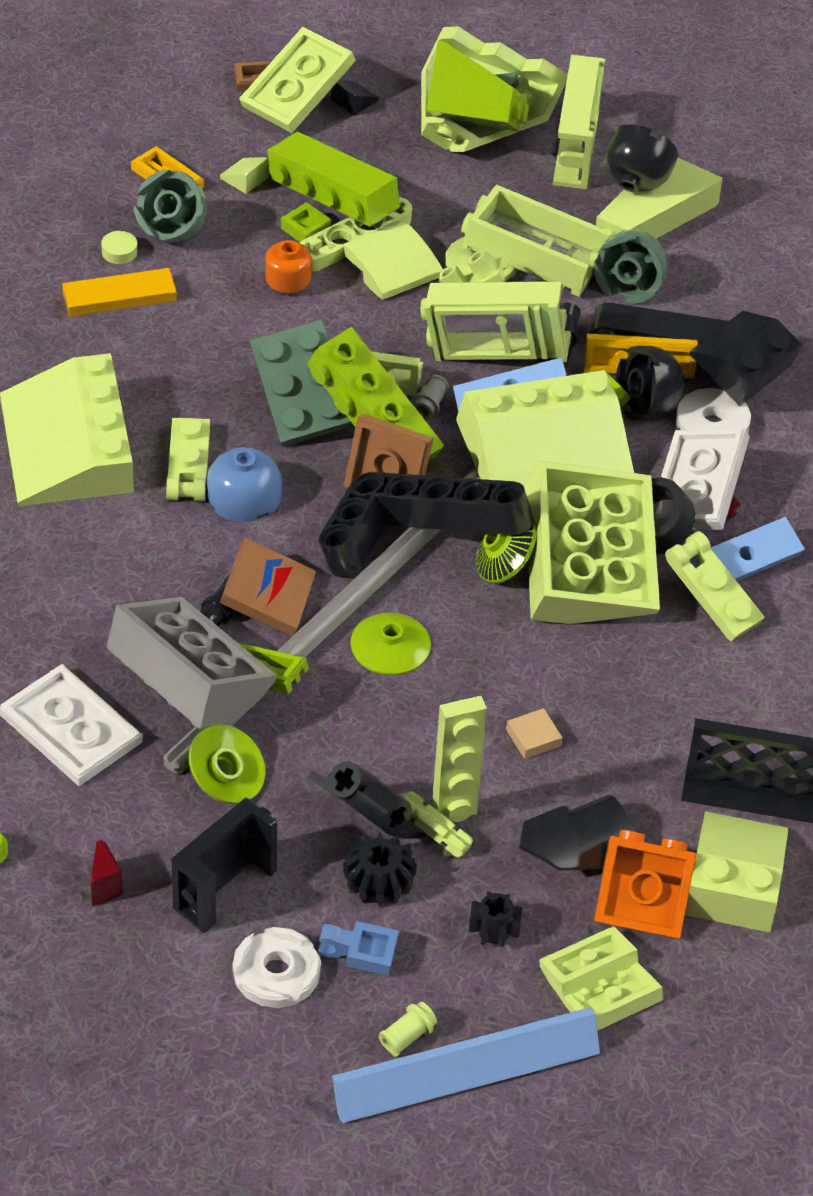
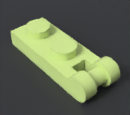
M172 418L166 486L167 501H178L179 497H193L194 501L206 502L210 419Z
M695 532L687 537L684 545L676 544L666 551L665 556L669 565L731 642L760 624L765 618L712 551L708 538L702 532ZM692 557H695L700 563V566L696 569L690 562Z

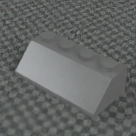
M183 597L116 605L106 648L119 658L123 665L134 671L144 680L145 684L157 691L167 700L168 704L179 710L199 729H205L218 724H233L276 681L277 675Z

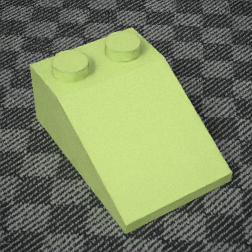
M705 811L685 915L771 932L783 872L788 828Z

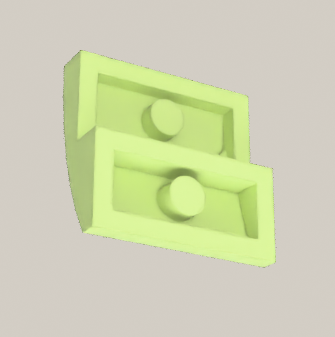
M405 221L344 243L345 257L363 271L364 283L382 300L438 279L440 272L443 270L425 241Z
M614 926L539 959L540 968L546 979L570 1013L586 1008L592 1009L596 1014L597 1031L663 1001L662 986L638 963L637 949Z

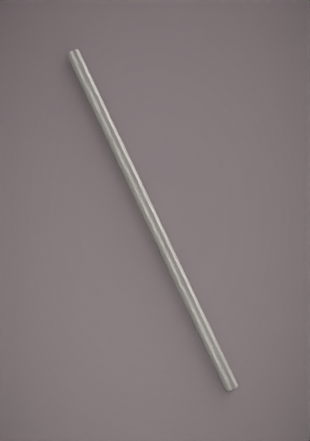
M476 467L464 477L481 479ZM414 527L407 529L277 651L306 657L441 529ZM267 690V691H266L253 705H251L234 723H236L250 708H252V707H253L266 693H268L270 690ZM194 727L164 755L163 765L167 770H170L175 775H179L190 766L189 749L191 743L203 729Z

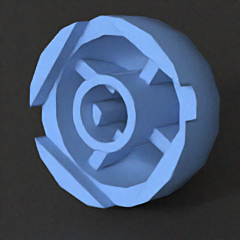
M250 447L229 449L219 455L208 470L206 499L221 517L239 522L255 521L257 516L264 515L267 512L270 515L275 512L282 501L283 481L280 470L275 461L261 450Z

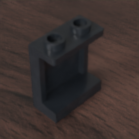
M245 797L171 858L173 909L205 933L216 924V892L250 864H255L270 877L277 872V821L273 814L265 807H258Z

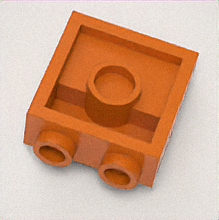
M620 830L619 837L610 836L593 922L680 939L696 853L687 851L688 843L663 838L661 846L644 842L645 834L633 831Z

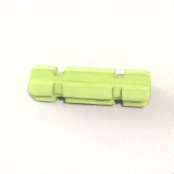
M409 791L403 796L412 807L409 820L414 818L416 820L414 825L438 844L442 845L443 842L447 844L445 849L453 856L461 858L470 849L473 842L472 837L462 829L456 831L454 829L456 824L430 804L427 806L423 805L425 800L414 791Z

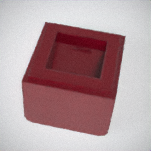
M103 840L96 842L90 886L93 907L122 896L123 893L121 868L108 845Z

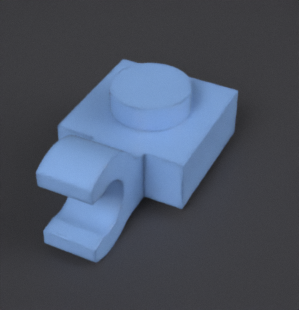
M356 921L354 931L345 930L331 924H323L318 953L319 955L332 958L347 955L346 967L389 976L399 930Z

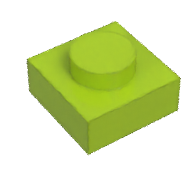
M307 202L281 217V229L299 242L331 226V219Z

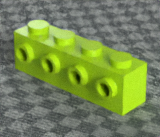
M298 131L268 149L269 171L272 180L363 224L372 226L400 208L397 177Z
M352 327L316 349L306 365L310 368L315 381L323 385L331 395L337 409L345 414L355 427L358 417L364 413L433 437L428 464L435 459L445 445Z

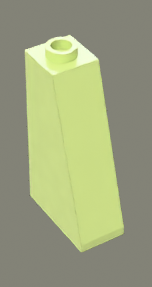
M678 158L672 174L664 184L649 191L629 192L623 190L597 216L596 226L612 232V236L624 230L635 229L646 232L657 239L714 208L719 203L723 178Z

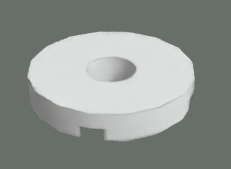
M697 389L685 395L678 403L675 423L680 430L746 429L749 432L751 413L746 403L739 406L722 389ZM713 415L721 418L722 420L719 422H711L707 420L705 417Z
M272 927L264 929V933L256 936L253 933L242 941L235 950L232 972L237 988L247 999L261 1006L281 1008L296 1005L311 995L319 983L321 960L319 953L317 954V951L314 949V944L307 936L293 929ZM272 960H281L287 963L289 968L282 973H272L265 968V965Z

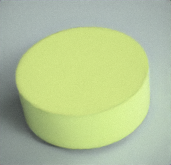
M110 232L101 241L102 256L110 263L125 264L131 262L137 256V239L129 232Z

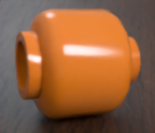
M286 240L272 245L267 250L265 278L267 284L273 290L292 294L304 290L310 284L312 256L306 246L295 241Z

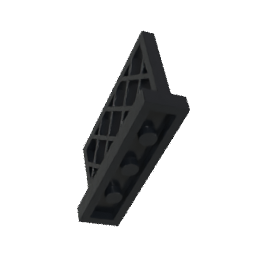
M695 718L681 801L813 823V776L806 770L813 767V738ZM701 735L718 737L724 742L711 746ZM751 743L763 745L766 749L753 753L746 745ZM795 750L805 752L808 756L795 760L788 753ZM735 751L742 759L730 763L722 755ZM777 758L784 766L772 770L764 762ZM710 760V761H711L712 763H714V764L704 763V762ZM752 767L755 771L746 770V769H749V768Z

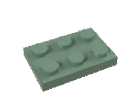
M322 319L250 340L281 446L295 444L354 426L349 418L337 409L331 395L323 385L315 381L310 368L306 365L316 349L328 341Z

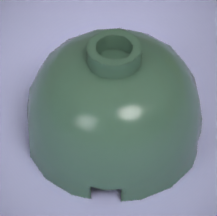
M161 170L150 175L140 185L137 192L139 194L137 206L134 205V213L139 226L148 235L166 243H182L194 237L203 227L208 213V201L202 187L191 176L183 172Z
M635 229L621 231L607 239L598 251V258L594 261L595 278L603 292L608 296H611V292L630 297L625 302L632 304L643 303L653 297L665 281L668 268L666 252L659 241L650 234ZM637 282V289L634 291L622 289V283L634 284Z

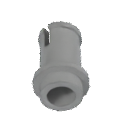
M431 375V378L427 377L420 393L413 396L411 403L424 420L434 418L440 410L439 403L449 389L447 380L440 375Z

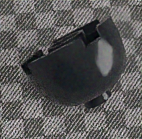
M633 124L619 126L609 141L605 156L609 173L619 183L621 188L629 192L649 191L660 187L672 174L679 157L676 146L668 138L662 135L661 140L650 136L652 129L645 126Z
M654 346L630 347L627 350L631 352L628 358L620 359L615 378V381L631 397L627 403L632 411L624 412L631 420L663 418L677 407L683 395L685 377L682 368L675 356L662 348ZM645 398V409H642L636 401Z

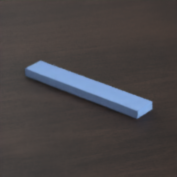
M586 1008L333 1075L338 1116L342 1123L598 1055L600 1054L596 1014L591 1008Z

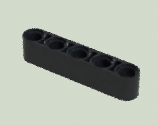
M602 303L594 310L589 334L697 340L698 344H700L728 321L617 303Z

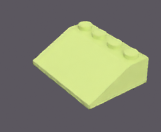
M111 353L71 358L0 393L18 506L134 492L133 461Z
M605 370L472 390L464 393L456 421L481 479L515 481L521 483L525 489V485L538 461L634 473L619 400Z
M538 461L525 485L526 495L537 526L536 543L528 559L531 620L575 624L658 614L660 602L651 475Z

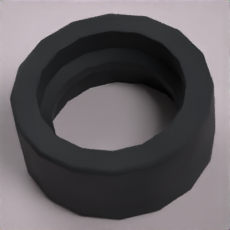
M655 477L651 478L653 504L661 500L670 499L675 502L674 510L669 520L662 527L655 530L656 555L665 554L667 550L676 544L681 545L687 539L694 527L696 512L691 499L673 480Z

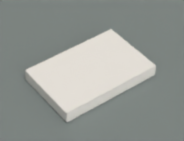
M746 429L675 430L661 477L673 480L693 502L696 515L692 530H723L750 438ZM661 500L653 504L655 530L662 527L669 520L674 510L675 502L673 500Z
M63 664L0 705V716L78 786H81L143 742L142 733Z

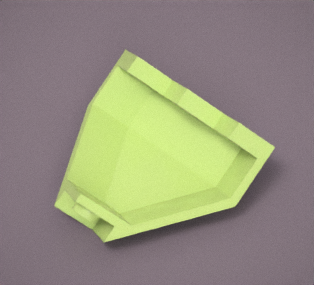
M459 26L442 28L421 72L422 136L445 150L450 149V152H465L517 133V131L484 126L463 128L447 117H435L426 111L438 41L448 43L494 75L517 72L518 88H523L520 94L527 89L532 95V103L528 108L526 123L520 124L519 131L549 120L567 82V73L545 59H526L501 42L484 43Z

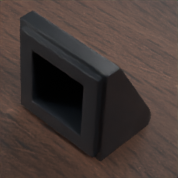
M338 80L331 88V100L354 116L379 100L378 96L355 81Z

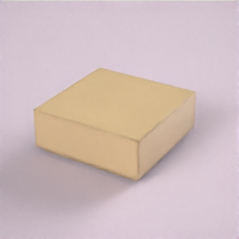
M544 708L507 721L506 730L524 759L562 746V736Z

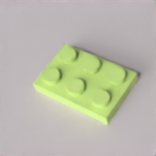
M302 27L243 93L239 100L245 109L293 133L356 59L352 51Z

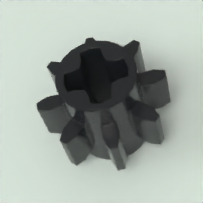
M489 891L481 903L472 901L468 930L469 932L479 933L482 945L488 942L504 947L505 941L509 936L515 938L520 936V922L523 909L521 906L513 907L510 894L504 895Z

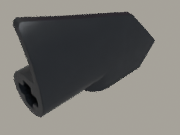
M350 761L342 762L335 766L327 778L313 770L310 772V779L336 798L344 801L386 834L391 836L398 835V838L417 839L427 836L425 832L414 825V822L409 820L412 812L411 804L382 783L377 776Z
M606 795L572 810L567 806H561L524 821L519 848L559 871L603 869L609 837H619L620 830L635 831L619 801L612 795Z

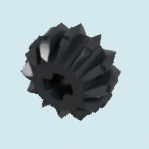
M380 831L373 840L362 835L359 845L350 844L347 858L343 862V875L347 879L349 893L359 892L362 903L371 896L375 897L379 907L383 903L384 897H388L397 904L401 893L410 892V889L413 887L414 876H416L417 863L412 858L413 852L410 845H400L398 835L389 840L384 839Z

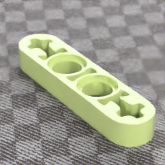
M399 197L400 208L381 219L378 223L373 224V226L377 227L375 230L361 229L360 227L366 224L348 217L299 242L310 250L312 272L322 270L346 258L344 255V244L333 243L332 241L342 238L350 242L402 221L410 225L412 221L411 203L405 198Z

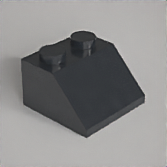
M742 311L690 350L689 355L741 406L792 366L802 344L778 319Z

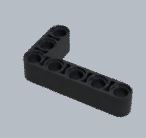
M367 472L359 475L351 482L318 540L330 572L334 576L345 577L354 574L363 566L386 525L514 535L528 530L534 523V517L524 486L519 482Z

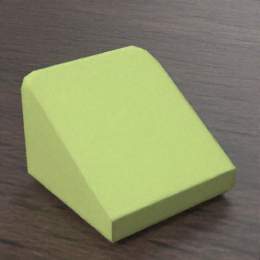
M266 157L242 158L220 175V179L247 194L269 177V159Z

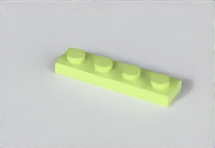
M482 696L442 704L439 707L432 806L452 822H460L471 815L477 814L487 708Z

